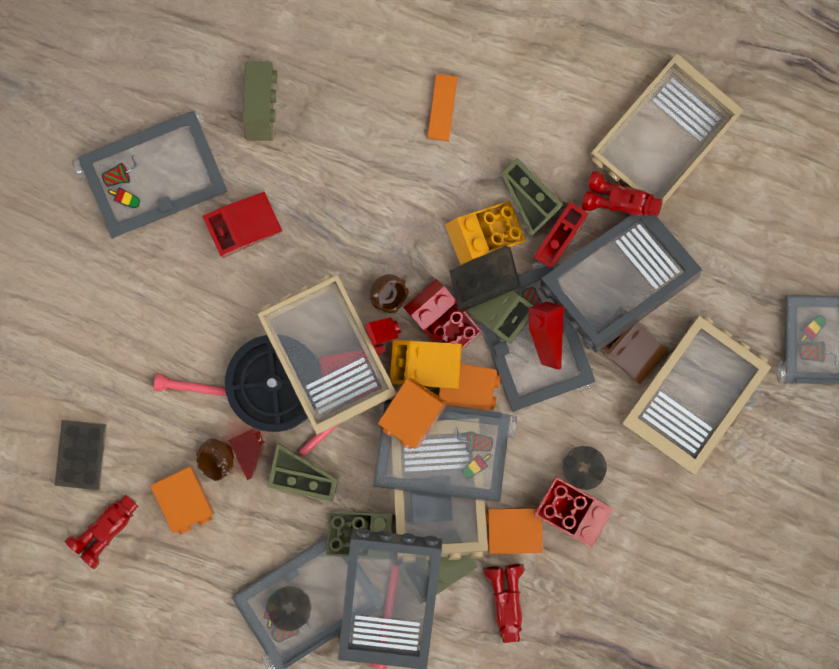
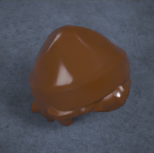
M385 274L376 279L370 289V299L373 307L385 313H396L402 307L409 294V289L405 285L406 281L393 274Z
M214 438L208 439L200 446L196 453L198 469L214 481H219L228 476L233 468L234 454L231 446L226 442Z

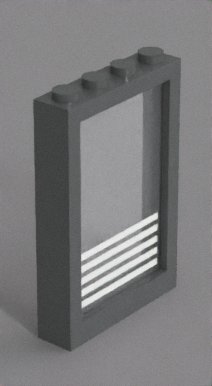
M630 215L541 278L540 290L547 299L551 298L555 304L564 306L563 314L569 320L570 328L574 332L578 331L582 336L581 339L588 349L592 348L596 353L700 278L702 269L657 216Z
M366 528L352 529L338 660L427 669L442 539H438L435 536L419 537L411 533L401 535L393 534L390 531L375 532Z

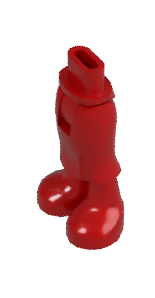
M593 171L589 179V189L591 192L587 191L584 194L582 209L593 211L602 208L609 209L610 211H621L635 216H658L663 199L654 198V194H649L640 189L627 188L620 184H610L605 181L601 172ZM596 193L610 195V199L601 197Z
M125 495L120 501L116 500L115 503L108 506L97 520L88 526L84 533L80 536H69L64 542L71 550L80 554L95 537L97 541L80 556L89 567L95 570L99 565V555L103 549L109 546L111 540L126 527L130 517L134 516L132 513L139 506L129 496Z
M524 564L505 566L508 590H504L503 568L501 566L483 568L484 577L491 581L493 587L492 596L495 602V618L499 633L502 634L503 643L520 641L519 632L522 631V611L520 606L519 578L524 574Z

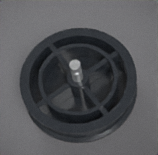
M264 335L254 338L240 347L232 357L225 375L226 396L235 414L249 426L267 432L286 431L304 423L308 417L268 336ZM277 335L315 411L317 408L315 404L319 403L321 398L313 401L312 398L323 393V390L313 395H310L309 392L324 384L322 382L310 389H307L306 386L322 378L320 364L315 355L304 344L291 337Z

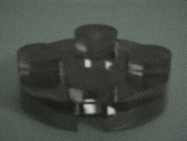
M578 446L570 450L563 459V475L569 484L578 489H593L602 483L607 471V463L603 454L595 448ZM583 461L591 466L588 468L589 472L587 474L583 471L580 472L578 469Z
M285 586L277 589L271 595L267 604V613L275 627L283 631H294L301 628L308 622L312 611L309 596L296 586ZM289 602L293 603V607L296 608V611H292L290 615L286 614V610L283 609V605H288Z

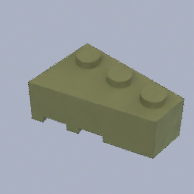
M246 62L243 124L247 141H273V123L276 121V110L273 109V103H276L277 100L276 90L273 89L274 84H277V70H273L272 62Z
M516 158L501 173L531 236H534L564 204L519 158Z
M277 443L268 487L333 501L339 478L282 444Z

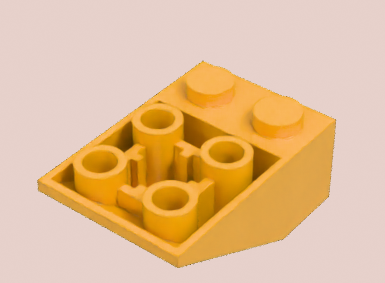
M511 201L457 217L445 224L460 265L526 241Z
M393 340L390 370L392 385L402 386L406 379L413 378L424 387L459 389L462 344Z

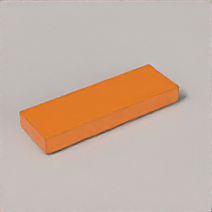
M436 74L427 139L449 142L458 76Z

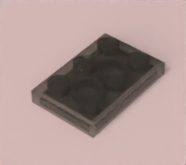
M507 245L449 271L458 308L462 312L521 287L512 251Z
M71 420L61 421L54 486L100 490L107 424Z

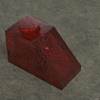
M251 429L228 440L247 480L254 477L264 449L262 444L265 443L261 432H256L255 429Z

